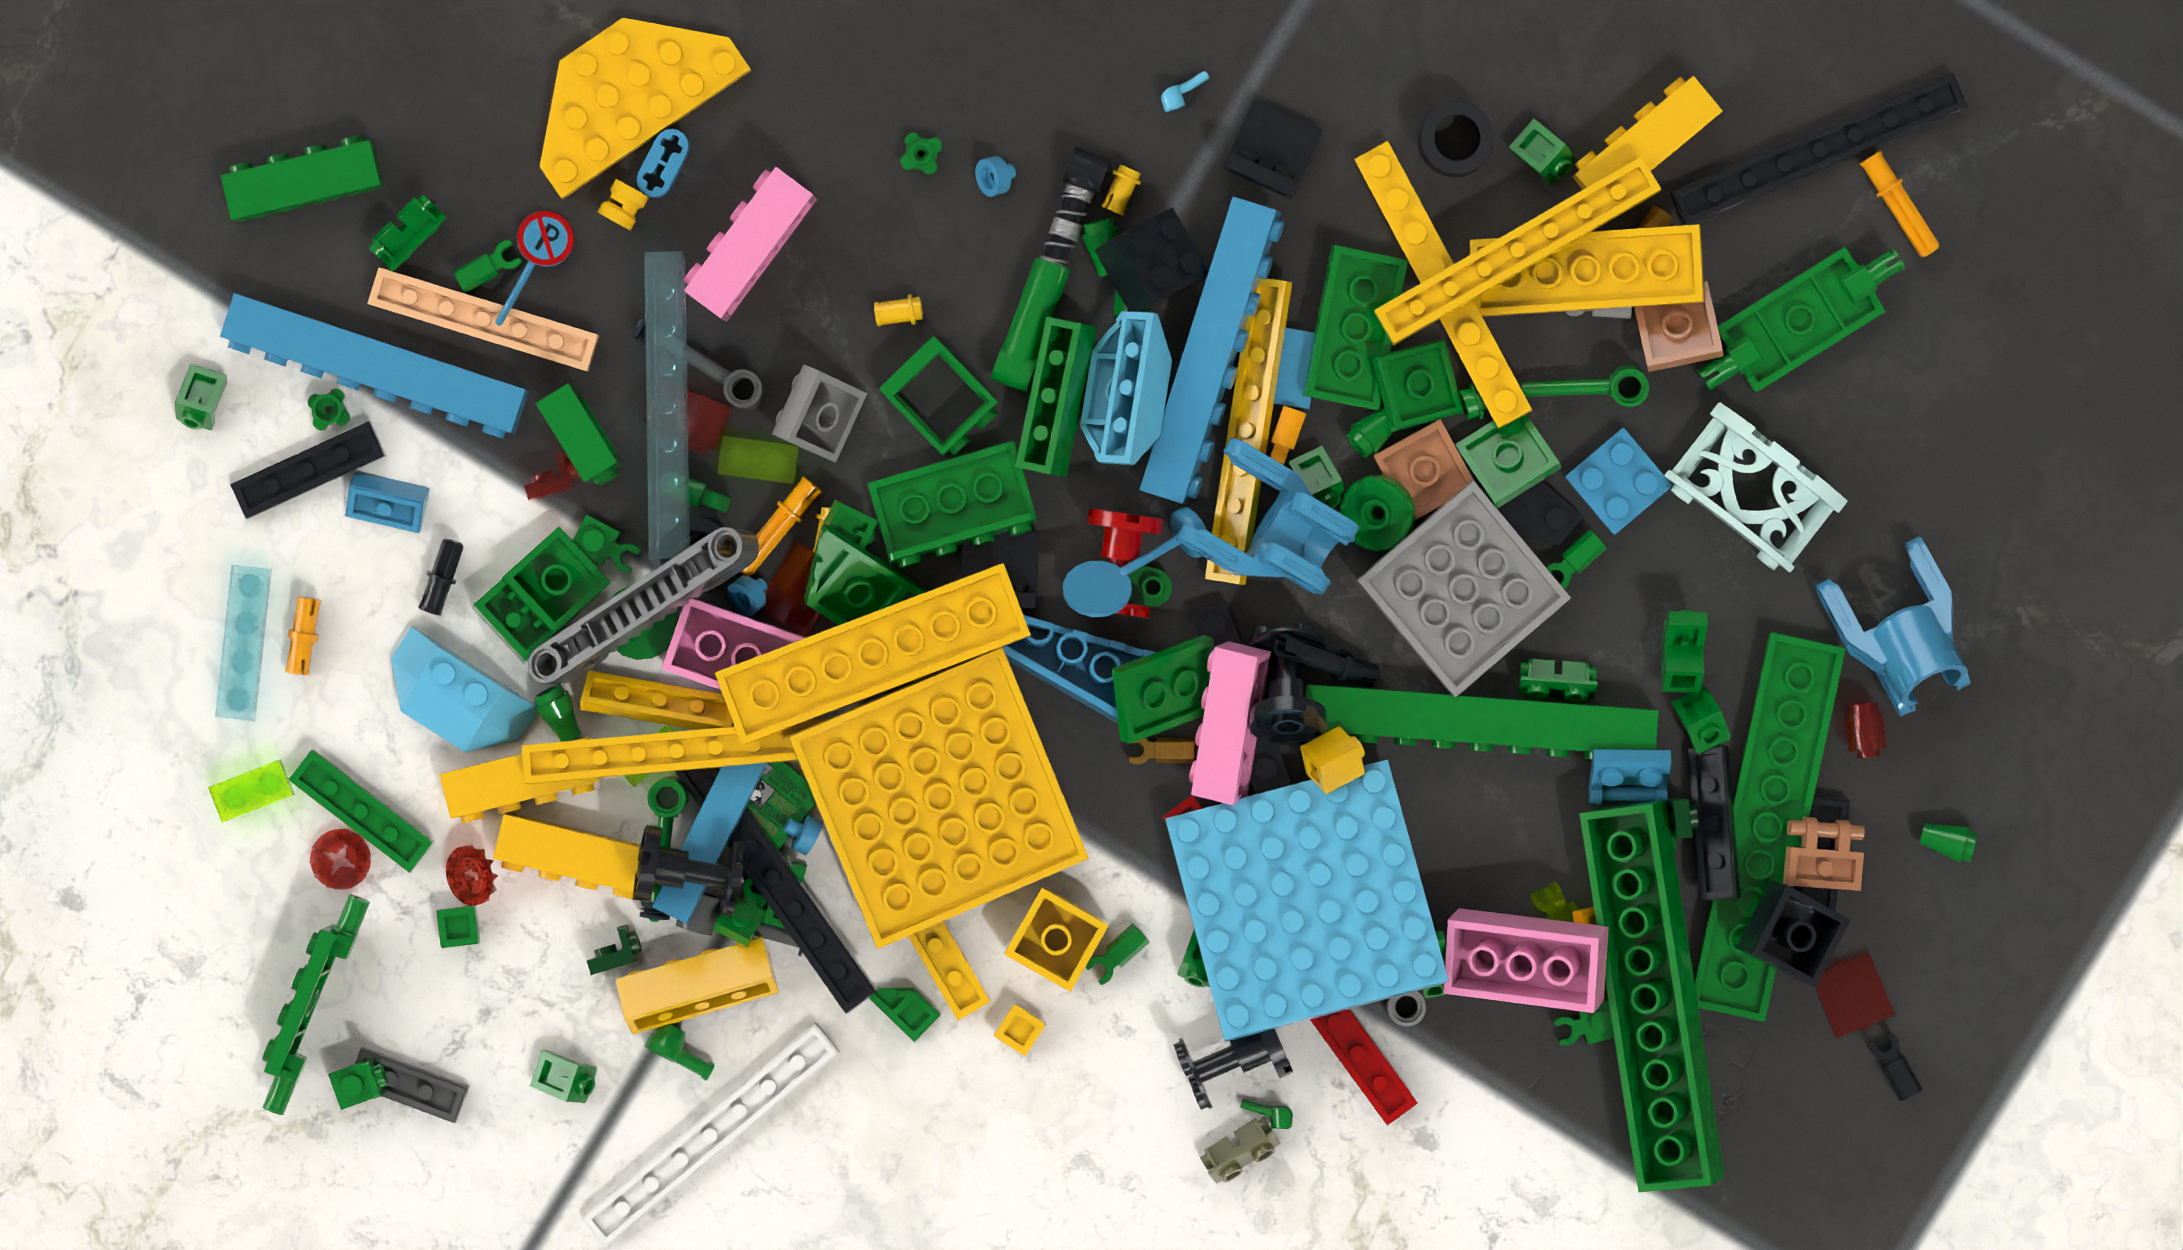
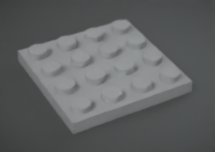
M1470 481L1356 579V582L1454 697L1463 692L1571 599L1474 481Z

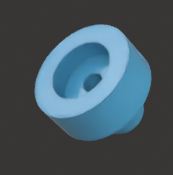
M992 156L982 159L977 163L975 169L976 181L980 190L989 197L996 196L1009 190L1011 179L1016 176V170L1012 164H1006L1001 157Z
M741 576L728 586L727 593L731 604L737 611L745 616H753L766 605L764 592L768 587L762 578L754 580L749 576Z
M809 814L805 816L801 823L789 818L783 831L793 836L791 848L803 855H807L821 832L823 822Z

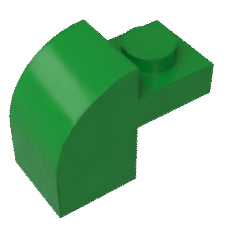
M1691 610L1669 611L1667 620L1664 619L1661 651L1662 692L1700 693L1704 676L1703 646L1708 627L1707 613Z

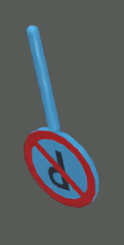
M538 211L527 216L520 224L517 233V244L523 257L529 262L495 321L497 325L503 324L535 265L541 267L555 266L563 262L571 253L574 244L573 230L568 221L560 214L551 211Z

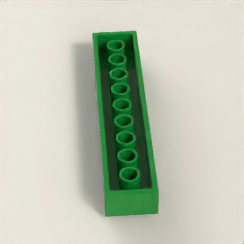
M1666 799L1594 808L1579 813L1596 923L1598 926L1609 927L1605 981L1638 1193L1713 1185L1725 1178Z

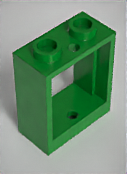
M935 336L924 344L879 388L943 456L948 451L956 455L970 441L966 434L976 424L982 429L998 414L993 409L998 402ZM938 355L984 401L944 442L898 395Z
M568 383L536 403L583 482L591 484L595 482L596 485L601 486L620 474L617 468L624 463L577 386Z

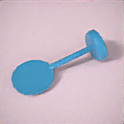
M1183 506L1174 511L1170 518L1173 538L1122 568L1105 561H1088L1075 566L1067 573L1063 582L1064 599L1073 610L1090 617H1106L1119 612L1127 605L1132 594L1131 580L1128 574L1178 545L1189 556L1194 558L1202 557L1176 540L1183 525L1207 531L1202 520L1190 508Z

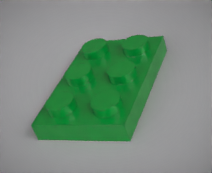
M1202 635L1112 669L1121 741L1131 744L1204 716L1205 709L1201 707V700L1204 690L1209 686L1211 672L1207 670V663L1210 653L1214 650L1213 638Z

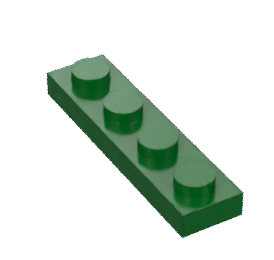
M314 749L308 753L288 779L409 873L413 871L434 843L428 836Z

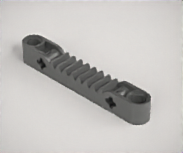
M731 527L716 529L537 647L528 659L530 675L539 683L567 684L605 660L609 653L617 651L618 646L629 643L630 638L640 636L642 630L652 628L653 623L666 619L665 615L678 611L676 608L689 604L688 600L701 596V593L717 587L751 565L759 553L757 537L747 529ZM733 539L737 543V550L734 555L730 551V544ZM555 657L557 667L555 672L553 673L551 669L552 659Z

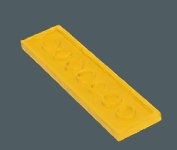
M1002 563L715 672L741 745H745L1027 638L1031 634L1005 565Z

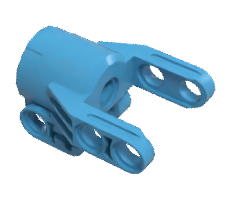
M1230 438L1223 451L1224 454L1229 457L1232 464L1278 490L1280 493L1276 501L1260 522L1247 554L1206 530H1197L1187 525L1182 526L1176 540L1234 575L1285 577L1312 594L1323 595L1327 586L1331 584L1330 579L1325 576L1321 569L1323 562L1338 542L1346 546L1349 542H1353L1359 526L1354 521L1315 499L1299 474L1247 443Z
M1920 536L1906 542L1905 546L1911 559L1910 567L1929 602L1924 605L1910 606L1888 616L1873 629L1866 632L1863 631L1839 585L1833 583L1830 579L1815 585L1819 599L1848 653L1875 671L1900 717L1916 711L1915 704L1918 701L1912 692L1913 688L1936 673L1940 672L1945 682L1956 691L1971 683L1967 673L1968 669L1953 644L1952 591Z

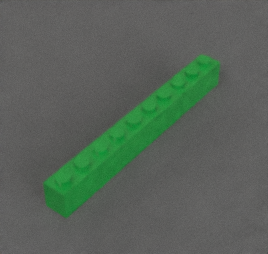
M1307 684V698L1322 704L1326 708L1327 730L1325 733L1340 726L1347 734H1356V738L1360 742L1378 743L1379 736L1394 737V744L1416 746L1417 739L1432 740V747L1455 749V742L1470 743V750L1493 752V744L1507 745L1508 753L1531 754V747L1547 748L1546 756L1569 757V750L1585 751V759L1593 758L1594 749L1656 750L1659 711L1654 709L1466 695L1454 697L1451 694ZM1321 730L1318 731L1317 737L1323 735Z

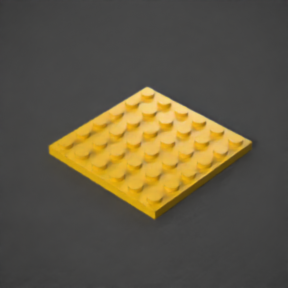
M1003 647L966 660L788 736L877 949L1089 859Z

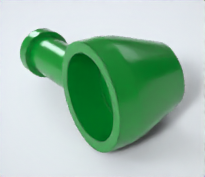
M669 1024L659 1027L650 1035L644 1045L645 1048L700 1075L703 1080H708L715 1064L710 1061L708 1063L683 1050L686 1035L684 1031Z

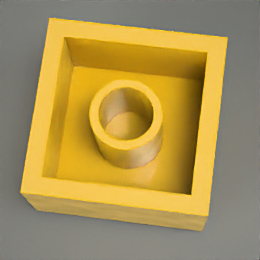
M1042 885L1007 946L1004 955L1071 992L1108 928L1109 922Z

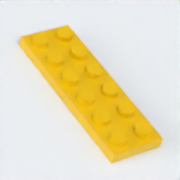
M1701 225L1589 232L1473 300L1482 317L1704 303ZM1499 238L1470 240V255Z

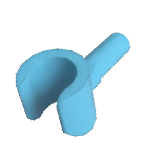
M1204 70L1185 83L1167 88L1161 94L1164 110L1168 112L1185 106L1182 94L1189 92L1208 80L1209 75Z

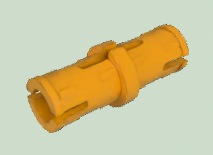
M297 596L293 628L288 630L287 638L291 640L285 672L295 675L302 673L303 676H309L313 644L318 642L319 634L315 632L322 600L306 597L305 599L303 596Z

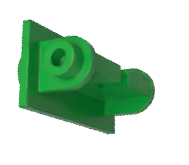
M424 194L418 199L414 196L396 215L404 223L400 228H397L390 221L371 239L373 243L368 248L378 258H381L392 272L401 263L405 262L447 219L439 208Z
M1528 658L1527 662L1520 661L1519 677L1521 679L1517 694H1526L1527 697L1538 700L1546 699L1549 696L1565 697L1570 702H1584L1587 699H1594L1598 686L1596 681L1597 667H1590V663L1562 661L1561 674H1554L1555 660Z

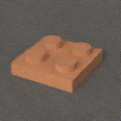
M1708 281L1704 282V303L1634 307L1648 372L1724 356Z
M1441 419L1373 455L1381 473L1398 480L1409 491L1415 504L1416 519L1444 505L1470 481H1474Z

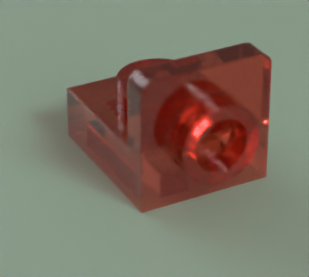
M565 451L555 452L561 475L555 476L553 470L531 476L533 483L524 485L528 500L533 501L576 488L574 480L580 478L569 457L567 458Z

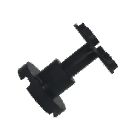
M1298 623L1293 627L1283 628L1260 626L1254 630V638L1250 641L1249 646L1271 651L1269 665L1276 666V679L1269 684V698L1257 703L1250 710V731L1259 739H1261V733L1271 736V743L1295 745L1314 740L1315 732L1321 730L1323 734L1327 730L1326 708L1322 704L1307 698V684L1299 679V666L1304 664L1275 655L1274 643L1277 637L1280 638L1279 634L1283 632L1326 647L1325 641L1320 635L1315 633V627L1308 623Z
M646 825L638 854L639 862L634 878L632 899L649 903L654 884L679 889L683 888L684 882L722 888L720 915L732 917L736 902L735 887H740L743 874V864L741 862L745 841L733 839L727 863L722 865L688 859L689 851L660 846L662 828Z
M1275 1029L1230 1040L1231 1046L1196 1061H1193L1183 1038H1179V1042L1173 1044L1185 1076L1193 1074L1188 1079L1201 1110L1207 1107L1209 1109L1213 1108L1203 1082L1240 1066L1243 1073H1246L1272 1061L1279 1078L1294 1073Z

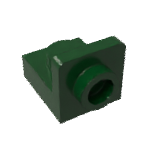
M628 924L617 927L623 949L617 950L616 944L595 949V958L587 960L590 974L594 975L638 961L637 953L642 952V947L637 931H630Z

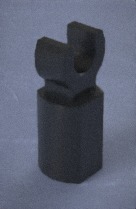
M1888 1031L1885 1033L1890 1042L1887 1050L1879 1051L1873 1041L1868 1042V1048L1875 1057L1882 1059L1884 1064L1881 1068L1898 1100L1902 1101L1920 1092L1922 1087L1905 1056L1898 1054L1899 1041L1897 1037Z

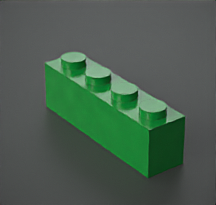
M354 136L341 140V147L327 150L326 144L316 145L303 149L305 155L291 159L289 153H284L266 158V165L253 167L252 162H246L230 166V173L220 176L231 220L238 223L385 188L375 143L371 140L364 141L363 136Z
M1046 316L1015 467L1067 477L1097 327Z

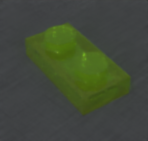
M723 436L718 474L794 484L799 446Z
M281 759L208 787L221 823L295 795Z

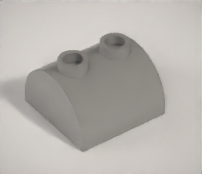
M803 364L800 373L793 379L792 390L784 408L776 417V426L772 434L836 463L867 393Z

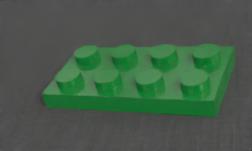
M1331 245L1302 396L1379 411L1382 396L1372 358L1390 353L1392 342L1375 315L1374 310L1402 295L1408 260Z

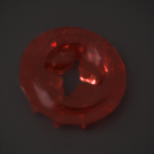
M334 829L322 834L314 843L309 863L314 877L327 888L345 890L358 885L367 876L371 866V853L365 840L357 833L347 829ZM345 845H348L345 850L347 852L345 858L355 867L341 866L333 874L334 861L325 853L337 854L341 849H344Z
M473 844L458 847L450 854L446 863V878L452 893L459 901L466 905L477 906L490 901L489 896L497 891L493 881L499 875L492 872L491 865L494 860L485 858V849H475ZM472 869V872L477 873L478 879L475 880L474 877L470 876V874H465V872Z

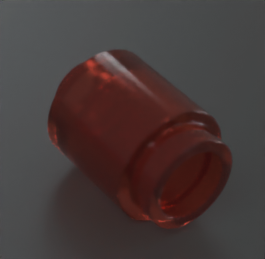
M1878 702L1847 705L1848 715H1845L1849 752L1857 751V758L1880 756V749L1886 748L1887 742L1883 711H1879Z

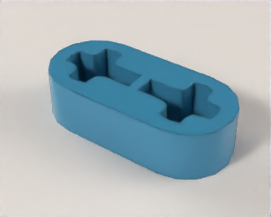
M666 129L655 139L637 176V185L646 196L661 198L672 188L690 151L689 141L682 132L675 129ZM674 136L680 138L678 145L682 148L681 153L673 152L667 163L662 161L667 150L662 146L665 139L672 141ZM659 165L664 166L665 168L660 176L665 182L662 188L656 186L653 191L648 190L649 183L645 180V176L647 173L654 175Z

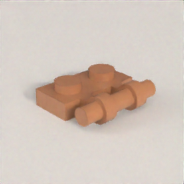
M1803 817L1802 820L1788 821L1787 834L1801 836L1802 840L1801 847L1786 846L1783 884L1788 886L1861 891L1864 853L1850 851L1851 840H1863L1865 834L1863 825H1853L1849 820H1836L1835 823L1818 822L1817 818ZM1818 837L1833 838L1834 850L1817 848Z

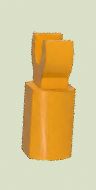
M1283 406L1270 442L1274 444L1270 458L1284 465L1289 449L1294 450L1306 413Z

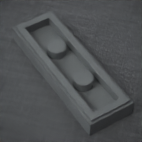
M361 1047L355 1064L373 1057L375 1064H382L385 1070L388 1085L384 1086L386 1094L382 1097L449 1122H457L470 1086Z

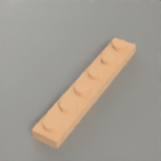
M380 267L378 268L368 300L369 305L587 372L589 371L599 339L597 334L513 308L509 311L503 324L499 326L495 321L503 305Z

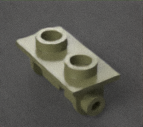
M1265 1117L1260 1120L1254 1118L1233 1132L1240 1142L1238 1146L1233 1147L1226 1136L1204 1150L1206 1154L1202 1155L1200 1159L1207 1170L1211 1169L1208 1171V1174L1216 1184L1222 1180L1223 1182H1229L1243 1172L1242 1168L1254 1160L1260 1162L1267 1159L1275 1152V1147L1281 1144L1276 1135L1270 1132L1272 1128Z

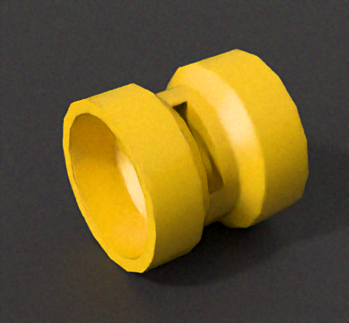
M615 179L610 188L612 194L608 201L601 204L598 213L631 231L636 222L635 214L638 209L644 208L649 197Z

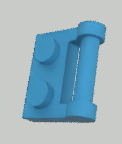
M1594 749L1589 782V804L1602 805V801H1655L1666 799L1667 802L1671 750ZM1618 785H1643V786H1618Z

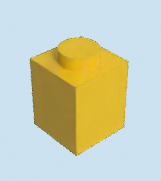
M1340 726L1300 746L1306 774L1325 794L1365 774L1362 762L1365 752L1360 741L1355 736L1350 737Z

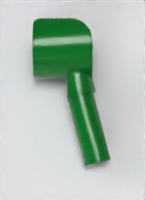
M1242 1099L1240 1108L1271 1116V1128L1290 1129L1292 1127L1293 1113L1289 1107L1265 1106Z

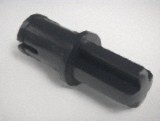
M453 539L442 540L432 571H427L426 575L429 576L418 608L434 615H442L451 584L455 585L457 581L453 577L464 548L463 544Z

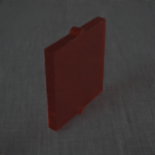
M1869 952L1846 962L1837 961L1836 966L1824 971L1815 988L1836 1038L1861 1028L1868 1030L1870 1024L1895 1014Z

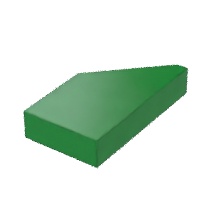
M877 988L878 992L869 998L913 1042L941 1016V1013L915 988Z

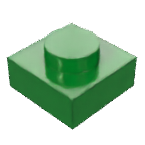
M476 905L436 910L441 948L481 943Z

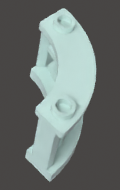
M1719 402L1710 413L1713 416L1710 423L1672 471L1668 470L1664 475L1674 484L1670 491L1687 504L1692 499L1726 523L1760 551L1756 557L1768 567L1775 570L1779 565L1790 573L1795 567L1792 565L1793 561L1834 510L1839 513L1848 501L1822 478L1799 464L1801 461L1775 441L1772 443L1758 432L1756 427ZM1727 429L1720 454L1717 455L1709 452ZM1746 449L1752 450L1756 457L1752 465H1742L1733 462L1734 455L1743 460L1742 453ZM1703 458H1708L1718 463V471L1713 469L1701 471L1700 473L1706 474L1710 480L1708 486L1701 488L1693 484L1688 478ZM1771 462L1774 463L1778 468L1773 476L1772 491L1780 507L1761 511L1740 510L1734 492L1732 470L1741 473H1753L1766 468ZM1785 481H1792L1796 486L1794 493L1787 494L1793 500L1790 503L1786 502L1781 491V486ZM1720 491L1725 510L1708 497ZM1813 505L1811 509L1807 512V514L1804 516V518L1800 521L1796 514L1804 511L1805 509ZM1789 518L1796 528L1783 545L1777 549L1770 541V534L1774 530H1778L1784 538L1786 526L1782 520ZM1742 523L1762 524L1759 537Z

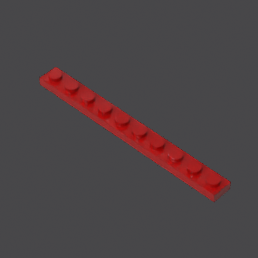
M1190 795L1164 814L1162 819L1166 823V818L1203 808L1195 797ZM1350 1009L1309 1019L1387 1126L1418 1104Z

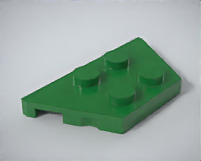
M823 524L820 527L804 599L809 607L836 624L842 625L929 591L828 525Z

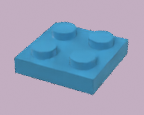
M1624 427L1564 476L1612 535L1618 533L1673 486Z

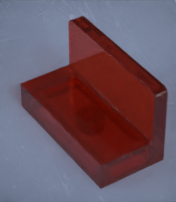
M796 542L765 592L766 605L762 610L788 627L808 636L821 613L809 607L804 599L815 552Z

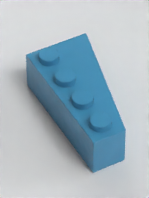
M1024 615L1031 636L1003 646L1007 660L1117 723L1118 716L1112 669L1156 652L1138 649L1124 643L1103 639L1082 631L1057 626L1053 623Z

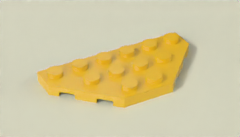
M621 18L559 61L540 168L563 200L745 76L751 69L729 37Z

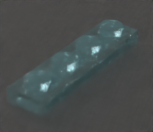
M231 565L215 717L255 721L272 569Z

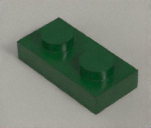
M1682 796L1667 797L1672 837L1676 839L1692 838V828H1698L1696 806L1691 805L1689 800Z

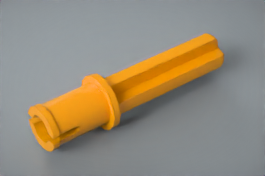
M1880 150L1861 162L1860 165L1878 190L1877 198L1882 196L1919 256H1928L1938 249L1939 243L1901 185L1903 179L1896 177Z
M803 476L783 502L779 501L777 503L779 508L756 535L759 543V553L756 560L740 572L747 576L753 575L795 522L801 523L803 520L801 515L815 498L822 493L819 487Z

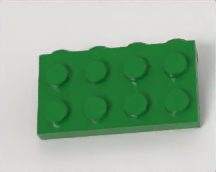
M1015 441L867 483L890 564L898 563L900 569L921 563V556L935 553L936 558L945 557L957 553V546L972 542L973 547H978L994 542V535L1009 531L1010 536H1016L1031 531V524L1038 523L1023 469L1015 467L1018 456Z

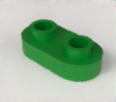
M1142 566L1129 574L1132 589L1130 602L1147 606H1159L1170 597L1172 583L1169 576L1162 570ZM1150 580L1158 581L1161 587L1159 593L1155 595L1148 594L1145 589L1146 583Z

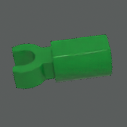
M511 240L499 243L492 255L489 256L486 252L453 270L456 279L465 293L499 276V270L503 268L508 270L516 269L523 263L520 257L511 262L505 261L503 257L504 251L514 245Z
M673 471L670 472L663 490V494L700 507L701 504L726 513L732 498L708 490L707 484Z
M1589 530L1561 555L1563 560L1560 563L1548 564L1546 568L1550 573L1553 570L1561 572L1563 578L1559 584L1565 589L1571 581V575L1574 572L1580 574L1605 552L1607 547Z
M1132 923L1105 947L1107 952L1103 956L1091 957L1085 968L1089 970L1095 964L1104 965L1106 973L1098 982L1100 985L1106 984L1111 980L1113 969L1117 965L1123 967L1147 946L1150 941Z

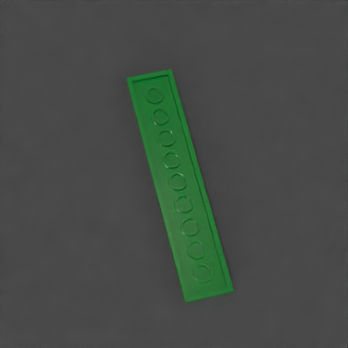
M1769 632L1733 797L1741 898L1714 900L1710 903L1694 977L1698 1008L1765 1022L1776 970L1736 949L1770 880L1783 884L1786 846L1801 847V836L1788 835L1787 823L1789 820H1802L1803 817L1810 816L1846 648Z

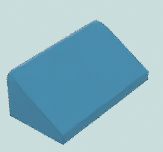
M355 472L349 485L345 517L420 533L429 497V488L364 472Z

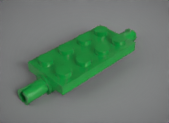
M1843 247L1720 324L1718 331L1720 340L1726 348L1723 357H1719L1697 370L1701 379L1716 372V375L1705 381L1704 385L1711 391L1717 385L1739 373L1743 375L1753 393H1756L1886 312L1878 300L1875 291L1878 290L1877 285L1905 269L1902 260H1898L1889 267L1886 266L1887 263L1899 257L1898 253L1891 248L1888 252L1864 266L1863 264L1858 265L1847 248Z
M349 894L337 925L332 924L322 930L320 929L318 933L314 932L308 943L306 954L311 955L308 964L304 968H299L291 986V989L296 991L295 996L289 1004H284L277 1020V1025L282 1026L280 1033L274 1040L270 1039L262 1057V1060L267 1062L264 1072L275 1076L262 1106L267 1111L284 1115L294 1088L307 1062L306 1056L297 1053L335 958L347 959L351 954L370 901Z

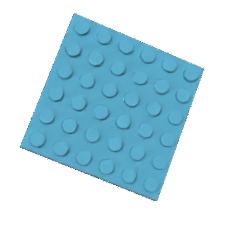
M1388 759L1363 766L1364 775L1328 794H1325L1313 780H1308L1241 798L1235 805L1222 803L1165 819L1225 1042L1449 982Z

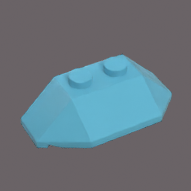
M1122 311L1116 318L1117 322L1104 334L1092 351L1080 426L1089 445L1095 452L1094 455L1097 462L1134 465L1160 437L1172 359L1158 314Z
M411 626L391 657L400 711L464 752L521 740L538 713L534 709L537 705L413 626Z

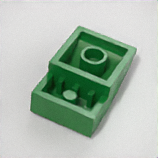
M558 526L508 571L496 585L474 603L472 609L516 657L525 664L537 647L557 635L611 582Z

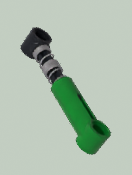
M1075 146L1063 178V182L1066 183L1064 190L1066 195L1061 196L1064 202L1061 210L1056 211L1058 217L1054 218L1050 231H1048L1051 237L1049 242L1044 243L1046 247L1044 256L1041 255L1039 256L1040 258H1034L1021 299L1005 342L999 352L990 380L1025 393L1027 392L1036 368L1046 316L1053 318L1071 271L1065 266V263H1069L1067 257L1070 249L1075 247L1073 241H1078L1079 233H1081L1082 225H1080L1082 216L1087 215L1085 212L1087 203H1092L1091 200H1093L1094 194L1099 195L1112 159Z

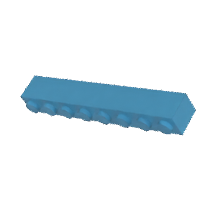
M1232 197L1166 404L1161 434L1154 442L1139 490L1181 504H1189L1190 498H1197L1203 480L1202 477L1198 476L1202 461L1206 463L1209 461L1214 447V441L1210 440L1214 425H1220L1225 413L1226 404L1221 403L1225 389L1232 388L1238 368L1233 366L1237 352L1242 353L1248 341L1249 331L1244 329L1249 315L1254 316L1260 303L1261 294L1256 293L1260 279L1266 280L1271 269L1273 258L1268 256L1272 241L1278 243L1283 231L1284 221L1280 220L1282 212Z
M235 293L220 337L230 340L228 348L249 355L251 349L255 348L266 352L264 360L285 367L287 361L291 360L302 364L300 372L321 379L324 372L339 376L336 384L357 391L360 384L375 388L373 393L375 397L395 403L396 397L400 396L411 400L409 408L430 415L433 408L447 412L445 420L466 427L469 420L484 424L481 432L502 439L505 432L516 433L529 394L528 390Z

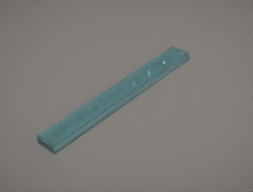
M683 251L644 252L649 559L651 560L672 559L689 548L686 292L684 291L685 252Z

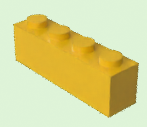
M1680 76L1663 91L1667 98L1658 106H1655L1650 101L1634 115L1638 121L1627 131L1623 126H1620L1604 140L1608 147L1599 155H1596L1591 150L1575 164L1579 171L1572 178L1584 190L1641 156L1651 171L1723 110L1694 76L1686 82Z
M592 736L585 737V738H581V739H577V740L592 739ZM522 753L439 774L450 819L460 817L462 824L483 819L484 810L496 807L499 814L521 809L520 801L532 798L535 799L536 805L558 800L557 792L568 789L572 790L573 796L595 790L594 783L603 780L602 778L525 784Z
M507 812L503 814L493 859L502 861L501 868L523 872L525 866L539 870L538 877L560 881L562 875L576 879L575 885L578 887L597 890L598 885L613 888L612 894L615 896L632 899L634 878L638 869L640 844Z
M763 937L752 938L748 947L737 942L733 946L722 949H707L698 956L684 960L672 959L665 962L662 966L649 970H634L626 974L625 977L616 979L624 1020L632 1035L779 993L771 955Z

